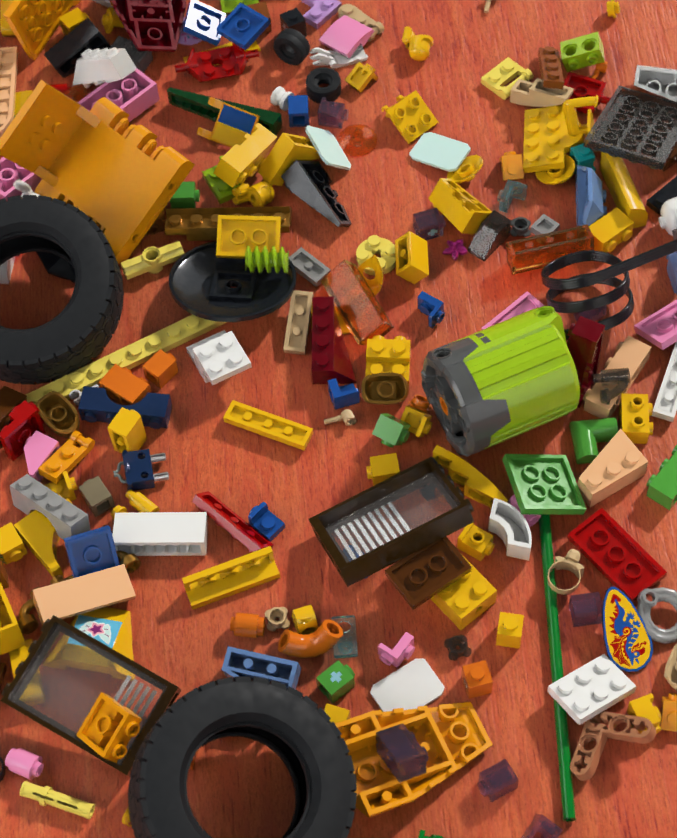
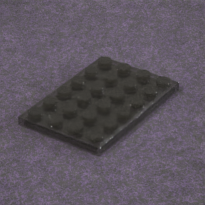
M619 85L586 136L583 146L590 148L592 151H601L612 157L624 158L632 163H640L652 169L663 170L677 145V102Z

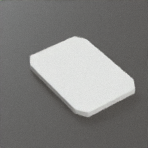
M416 658L375 683L370 694L382 712L393 711V709L397 708L409 710L417 709L419 706H426L441 697L445 686L425 659Z

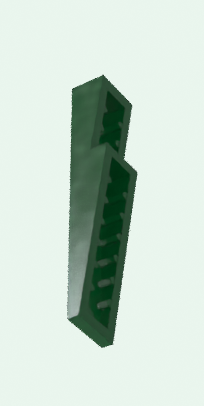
M171 87L168 88L169 104L216 122L220 109L208 105L209 96ZM218 99L259 115L258 123L275 135L282 128L280 113Z

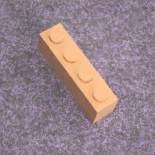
M629 335L624 342L620 341L616 347L615 356L613 358L609 357L604 366V372L598 373L592 390L588 389L584 394V411L600 419L610 418L619 405L621 393H627L649 360L652 347Z

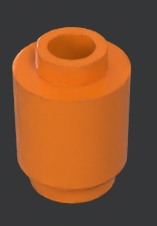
M238 612L235 617H231L230 631H234V636L257 638L264 635L265 617H260L259 614Z

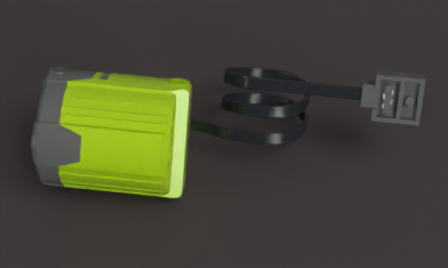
M677 229L672 230L674 241L625 261L612 254L594 250L578 251L557 258L548 263L541 271L543 284L550 288L546 293L548 306L527 311L428 352L421 371L422 387L429 404H432L435 414L446 433L447 441L456 450L457 454L468 457L577 409L580 399V385L576 367L566 342L570 337L568 336L569 329L564 330L562 317L557 312L579 313L594 310L611 304L626 294L629 301L623 310L611 317L598 321V323L605 325V330L624 322L629 318L634 309L633 294L629 288L630 277L628 271L676 252ZM597 261L612 265L595 273L576 275L568 279L549 277L555 271L579 262ZM623 273L625 277L622 281L615 276ZM594 284H605L615 287L614 290L606 294L583 301L558 302L553 300L556 296L567 290L579 289Z

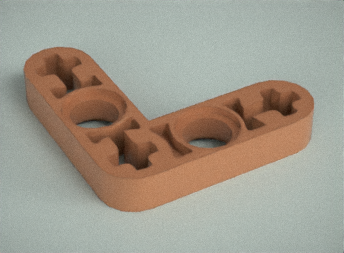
M605 711L586 721L570 763L571 772L578 780H589L595 774L607 738L647 744L655 738L656 728L649 719L644 717ZM619 723H627L623 731H615ZM590 741H596V746L592 750L585 749Z

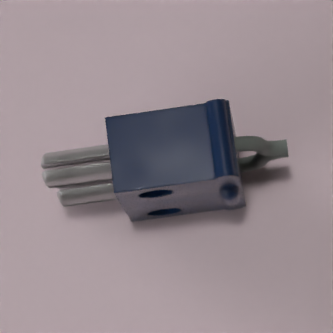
M149 449L130 452L124 450L122 453L123 461L118 463L117 470L113 471L114 477H118L121 483H127V489L133 491L155 488L154 482L169 480L168 472L153 474L151 462L165 461V453L150 455ZM123 464L126 480H123L122 476L118 474Z

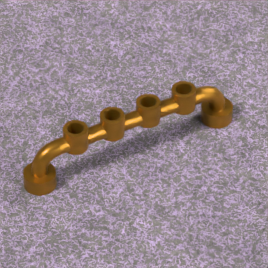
M122 550L116 551L118 559L121 560L120 565H125L128 574L140 567L141 562L135 554H128ZM57 575L51 579L50 584L72 579L73 575L65 579L62 575ZM33 590L30 592L31 599L24 603L19 611L20 620L18 625L23 634H30L39 626L35 616L29 614L30 610L35 607Z

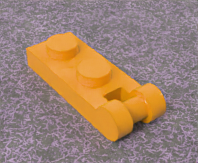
M74 431L70 438L38 468L39 475L57 484L64 478L62 472L67 471L69 473L93 449L95 440L89 437L85 438L82 433Z

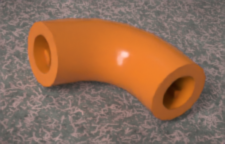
M330 619L324 620L316 631L309 634H301L286 629L280 637L278 651L299 658L319 656L328 652L337 644L343 636V629L337 622Z

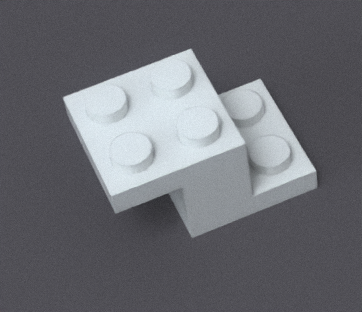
M222 330L186 347L187 353L205 383L211 382L212 386L252 367L251 361L232 331L226 333L225 330Z

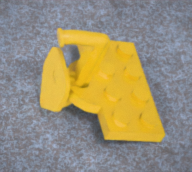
M598 95L595 97L568 99L563 102V105L525 110L524 173L565 168V153L570 152L571 147L586 143L591 150L597 149L592 110L588 109L587 124H581L578 121L576 108L585 106L597 108ZM585 136H588L589 141L584 142Z

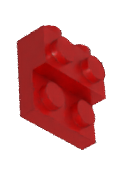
M24 400L20 405L15 406L11 413L8 414L11 423L4 426L0 432L2 446L7 457L12 461H15L24 452L23 447L26 440L32 437L36 430L43 434L46 433L43 427L44 421L38 414L40 410L33 402L28 403Z

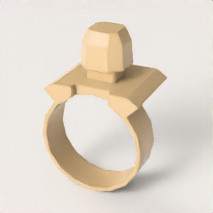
M571 549L565 558L556 556L555 563L549 568L547 576L548 585L557 594H571L579 587L580 579L584 573L583 565L579 564V551ZM554 568L556 570H569L576 575L579 582L571 589H559L551 583L549 574Z

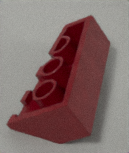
M334 296L312 297L313 384H328V380L335 378L338 384H355V375L335 311Z
M582 316L579 317L576 324H571L568 331V336L570 337L567 341V347L574 361L580 385L578 408L581 407L584 394L590 389L597 375L605 325Z

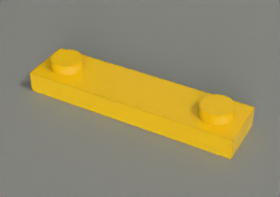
M232 400L223 417L224 422L304 451L313 435V428Z

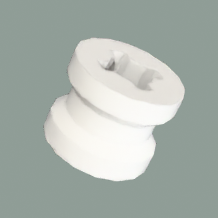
M278 86L273 91L270 102L275 106L279 105L280 109L286 111L288 110V96H294V94L290 91L286 92L283 87Z

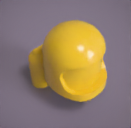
M411 27L404 28L402 42L405 44V48L409 50L410 57L415 61L426 60L434 43L433 38L429 35H415Z
M265 181L258 182L250 187L248 183H243L232 189V194L235 196L233 198L235 205L249 201L254 207H264L265 204L273 200L275 195L272 185Z

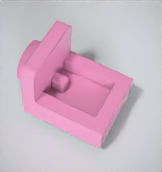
M407 632L393 650L382 643L378 645L379 659L386 665L390 666L392 664L396 668L400 666L405 658L408 660L415 650L414 636Z

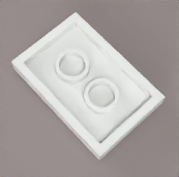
M603 654L548 685L547 692L578 725H581L635 693L637 686Z

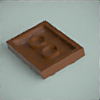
M446 536L401 559L386 569L385 575L414 610L471 572L472 567Z

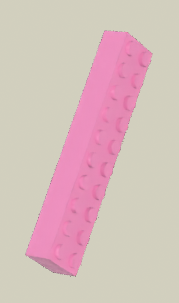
M136 69L122 80L103 83L80 100L78 104L90 111L100 98L106 97L130 115L128 117L130 122L160 100L157 83ZM2 157L0 159V199L5 198L8 201L7 197L22 195V192L16 190L13 186V182L17 179L29 184L33 192H35L42 179L31 171Z

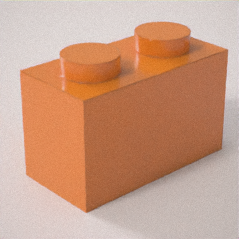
M114 364L99 381L100 388H105L107 396L120 405L138 403L148 392L151 393L150 384L143 377L138 378L128 368H122L117 364Z

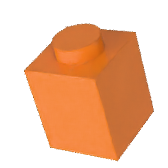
M161 349L142 365L145 378L160 389L178 373L176 358L171 353H165Z
M486 660L462 666L461 677L468 699L492 693L493 681Z

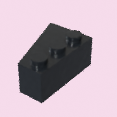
M87 18L50 48L44 56L58 73L65 78L75 73L76 61L82 57V52L87 49H109L111 45L91 20Z

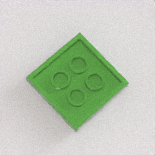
M504 455L502 461L521 514L583 515L587 508L566 455Z

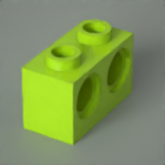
M598 32L560 42L561 60L567 72L605 62L603 43Z

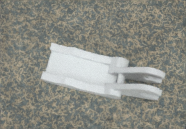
M361 45L357 47L350 58L336 51L324 50L319 47L309 51L310 54L318 53L310 56V59L318 60L312 62L313 65H330L331 69L367 61L368 58Z

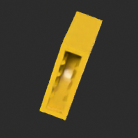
M282 133L259 168L258 173L263 177V181L270 183L272 186H282L285 181L281 176L296 160L312 161L319 159L320 156L308 137Z
M34 510L14 524V527L22 541L52 577L62 575L64 578L61 567L57 563L56 554L60 537L47 517L41 512Z

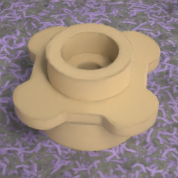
M274 607L265 612V618L268 619L267 629L273 632L278 628L287 629L290 626V621L287 620L288 610L285 607Z

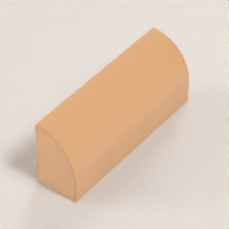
M124 564L33 590V602L42 625L47 619L51 620L53 615L62 620L136 598Z

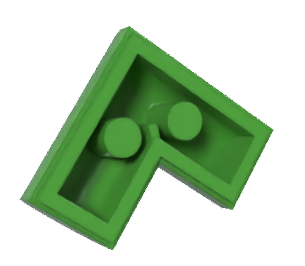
M616 417L570 422L569 426L576 463L586 464L593 462L599 454L597 443L610 441L618 432Z

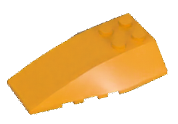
M471 702L441 704L438 707L432 708L419 706L417 709L409 710L397 708L387 712L375 710L335 723L342 734L340 737L344 738L350 751L348 755H351L355 769L353 774L356 775V808L368 818L415 801L493 745Z

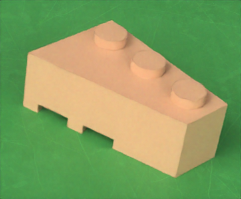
M622 429L615 434L578 479L580 493L589 507L606 499L646 473L648 460Z

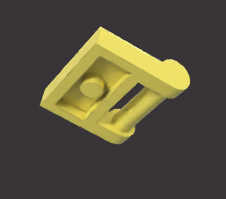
M507 57L481 77V84L505 100L510 96L511 89L518 79L529 82L534 76L531 70L524 69ZM519 76L517 79H515V80H514L512 83H510L508 86L504 87L506 84H508L510 81H512L515 77Z

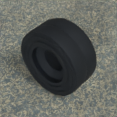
M291 28L284 29L273 43L278 57L290 65L302 63L310 51V44L306 37L299 31Z
M326 67L311 71L306 78L308 97L320 104L335 101L341 93V78L335 70ZM320 84H328V85H329L328 87H324V88L319 87Z

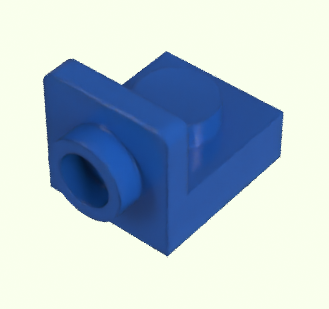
M423 291L419 294L418 309L423 314L429 315L428 325L433 329L437 323H441L445 316L444 302Z
M264 501L259 506L253 507L249 513L250 526L270 542L285 528V523L268 510V505Z

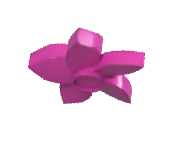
M463 239L456 242L447 240L449 248L443 251L445 255L452 253V259L455 261L459 255L468 253L467 249L463 246Z

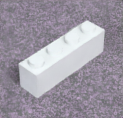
M125 48L87 49L81 53L82 57L76 61L72 86H76V90H79L81 87L84 89L89 88L90 84L98 86L104 82L119 81L137 68Z
M637 65L634 86L677 102L676 69Z

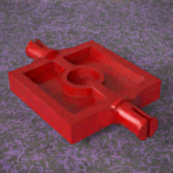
M569 71L564 79V86L574 88V92L569 99L595 97L598 95V105L600 103L609 106L613 105L614 98L603 95L606 82ZM594 106L578 107L576 111L587 114L588 109H591L593 114L596 108Z

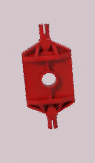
M233 42L232 46L195 53V49L192 48L187 59L188 62L175 65L176 74L188 71V74H191L200 83L241 75L246 63L249 62L248 59L259 57L258 49L244 51V49ZM216 64L222 65L221 67H214Z

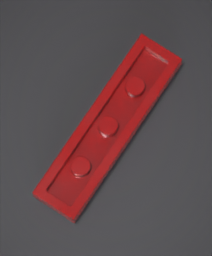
M209 491L195 494L192 502L198 506V509L201 512H207V515L215 520L216 525L227 530L231 537L244 544L250 553L268 546L273 548L274 544Z

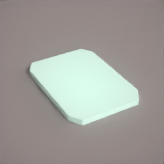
M309 125L305 127L306 134L326 165L345 170L351 169V163L330 131Z
M428 132L421 136L409 152V156L412 160L452 172L457 171L471 151V148L467 143Z

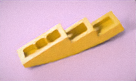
M436 445L433 450V458L443 468L448 470V475L454 482L462 486L465 485V496L492 508L494 498L508 503L507 498L479 470L456 454Z

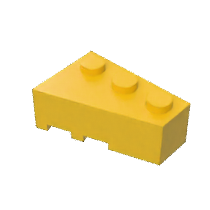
M260 123L255 125L251 135L247 133L243 137L245 141L240 146L235 144L220 159L213 173L232 188L239 183L243 184L248 176L252 177L256 173L277 139L275 134Z
M440 178L428 198L433 203V206L462 234H479L480 227L489 216L493 217L495 214L451 179Z

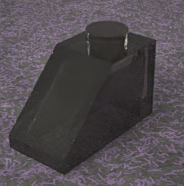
M494 210L481 223L468 248V252L485 261L510 236L511 220Z

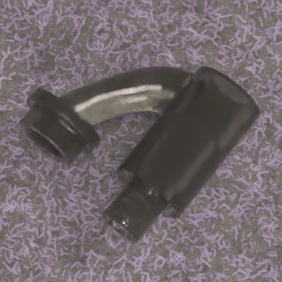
M629 368L601 370L600 374H592L593 383L601 382L602 386L618 384L611 391L608 388L600 390L601 403L609 405L611 399L621 394L627 388L628 383H630Z

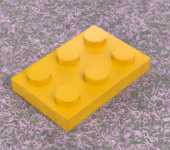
M218 215L216 257L245 258L247 246H250L251 252H254L255 246H258L260 252H262L264 246L267 247L268 252H271L272 247L275 246L276 251L279 252L281 216Z

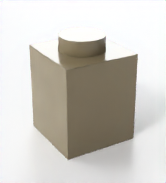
M99 476L88 479L83 485L79 486L82 498L95 517L115 506L112 495Z

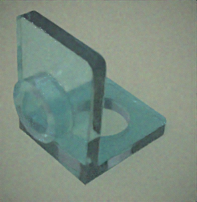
M355 616L332 617L331 620L338 624L347 622L351 625L349 630L343 631V636L333 646L334 658L357 657Z

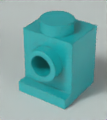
M586 143L570 148L569 156L574 160L576 169L577 165H583L592 168L596 172V168L593 165L595 161L594 152Z

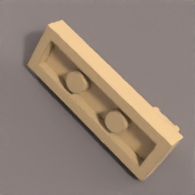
M294 290L291 296L283 348L284 353L301 355L306 353L312 297H314L313 292Z

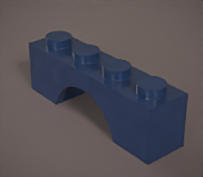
M83 387L78 407L82 420L91 423L97 421L110 424L123 407L128 410L137 411L141 415L144 426L153 429L168 428L172 411V402L169 394L148 392L138 403L119 405L109 399L105 388Z

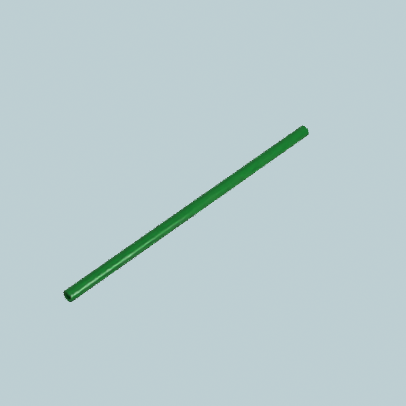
M541 515L539 529L552 683L564 677L557 593L549 587L547 581L548 570L554 564L550 515ZM554 568L550 572L549 578L551 583L556 587ZM553 698L563 821L572 822L576 820L572 772L570 770L571 757L567 712Z

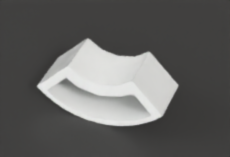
M494 498L489 517L488 531L497 534L503 540L506 546V556L529 561L532 536L526 519L509 503Z

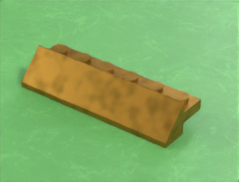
M290 206L166 209L165 234L186 235L187 241L217 240L218 215L281 216V233H290L292 211Z

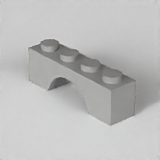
M26 474L9 485L13 506L27 515L34 510L41 512L52 523L58 536L63 540L70 536L91 531L87 513L30 475Z

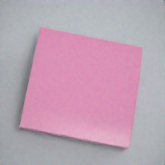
M344 15L326 30L319 41L326 47L350 58L359 45L364 47L374 30Z

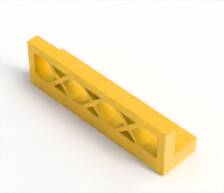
M268 546L182 578L192 610L281 577L274 561L272 548Z

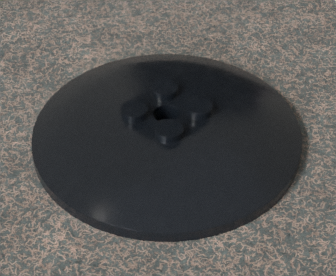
M217 241L202 244L182 255L173 265L169 275L171 295L181 308L197 317L219 322H241L268 315L283 306L290 299L296 287V270L290 259L288 273H284L282 267L279 273L275 272L274 267L271 273H267L265 267L262 273L258 272L257 267L254 273H250L249 267L245 270V258H217Z

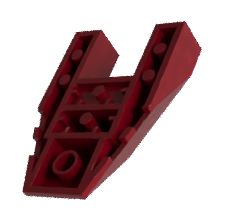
M109 0L138 51L176 52L187 6L186 0Z

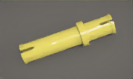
M24 781L20 789L19 795L39 801V804L42 806L50 805L85 817L86 819H91L95 810L94 803L59 793L50 786L42 787L29 781Z

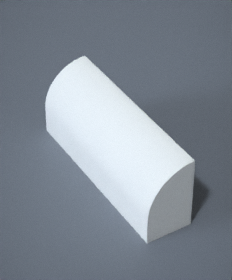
M207 512L115 513L112 536L116 551L122 550L136 556H206L208 540Z

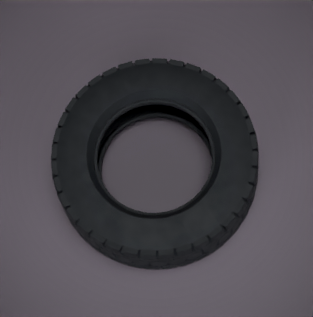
M19 195L7 197L8 201L5 198L0 199V265L10 258L23 253L47 252L65 259L75 269L76 278L73 294L69 303L58 316L41 326L31 329H10L0 326V380L19 384V382L21 384L48 383L51 379L55 381L66 374L68 375L78 370L79 367L86 366L92 361L91 358L95 359L103 351V346L106 347L112 334L115 333L123 309L124 289L122 275L104 233L84 212L69 203L67 204L64 201L46 196L23 195L22 198Z
M250 676L229 677L209 682L193 689L173 703L145 736L131 769L128 788V808L132 829L134 830L133 833L135 838H212L199 825L189 805L187 796L189 767L198 749L208 742L224 737L239 736L256 740L269 747L284 762L291 775L295 789V810L289 828L282 838H347L355 814L357 793H355L357 790L356 775L353 774L355 769L351 755H348L350 751L344 738L340 737L342 734L335 723L329 721L331 718L321 707L318 709V704L307 696L303 697V693L290 686L287 688L286 684L274 680L269 681L266 678H251Z

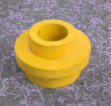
M615 0L607 1L608 17L613 16V18H617V14L620 13L619 2H615Z

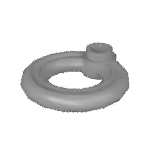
M665 587L644 589L637 596V611L645 623L647 633L656 642L664 644L677 642V622L670 629H661L653 623L650 615L651 608L661 601L670 603L677 611V591ZM646 594L651 595L652 601L646 599Z

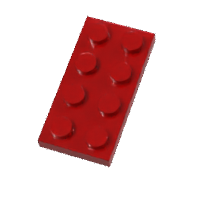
M603 508L599 509L567 534V539L615 587L625 593L632 603L637 600V596L641 591L652 588L667 574Z

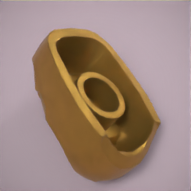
M387 372L368 375L362 380V398L365 402L372 404H398L408 397L409 386L406 379L398 373Z
M52 391L38 400L36 406L40 410L39 414L54 433L61 437L69 438L74 431L79 430L80 421L78 413L70 401L62 394Z

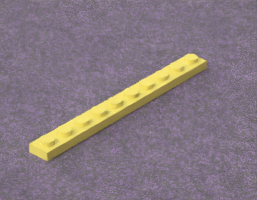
M192 314L26 394L27 402H33L36 405L39 399L52 391L59 392L66 399H70L69 393L72 390L77 389L82 392L84 386L92 387L95 384L99 385V381L114 364L130 370L147 362L159 349L167 352L227 322L207 320Z

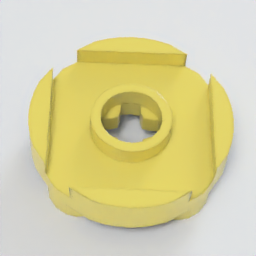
M372 235L358 246L356 251L358 266L374 254H380L381 258H377L384 274L391 272L395 268V245L388 239ZM370 267L365 268L363 271L372 276L376 275L375 271Z

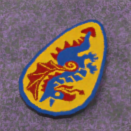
M610 587L606 590L602 604V629L607 656L620 670L626 672L639 671L646 667L651 660L653 654L652 639L647 633L645 623L632 601L617 587Z

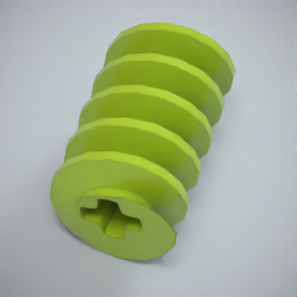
M247 246L245 270L249 267L250 273H254L257 267L258 272L262 273L265 267L267 273H271L274 267L275 272L279 273L282 267L284 273H288L289 250L285 253L284 247H281L280 251L277 252L275 246H273L271 252H268L267 247L264 246L262 252H260L258 246H255L254 252H251L250 246Z

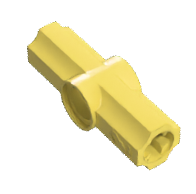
M175 241L160 248L154 246L147 247L141 255L120 262V265L128 280L147 272L151 274L159 273L163 266L177 261L185 253L180 241Z

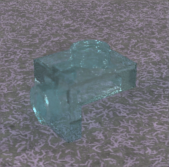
M508 180L504 189H500L497 196L499 211L507 213L513 198L524 201L527 196V185Z

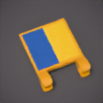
M210 97L208 105L220 109L214 128L211 132L199 127L196 134L230 148L235 144L240 146L245 141L243 137L247 133L249 135L252 134L260 116Z

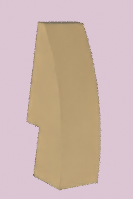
M537 78L534 83L518 79L511 89L510 103L531 107L556 106L568 100L573 94L574 88L563 86V90L543 88L542 79Z

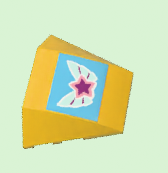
M103 607L76 615L70 625L134 661L130 611ZM63 634L43 663V666L67 670V667L111 674L112 678L125 680L128 675L131 676L130 681L135 679L133 673Z

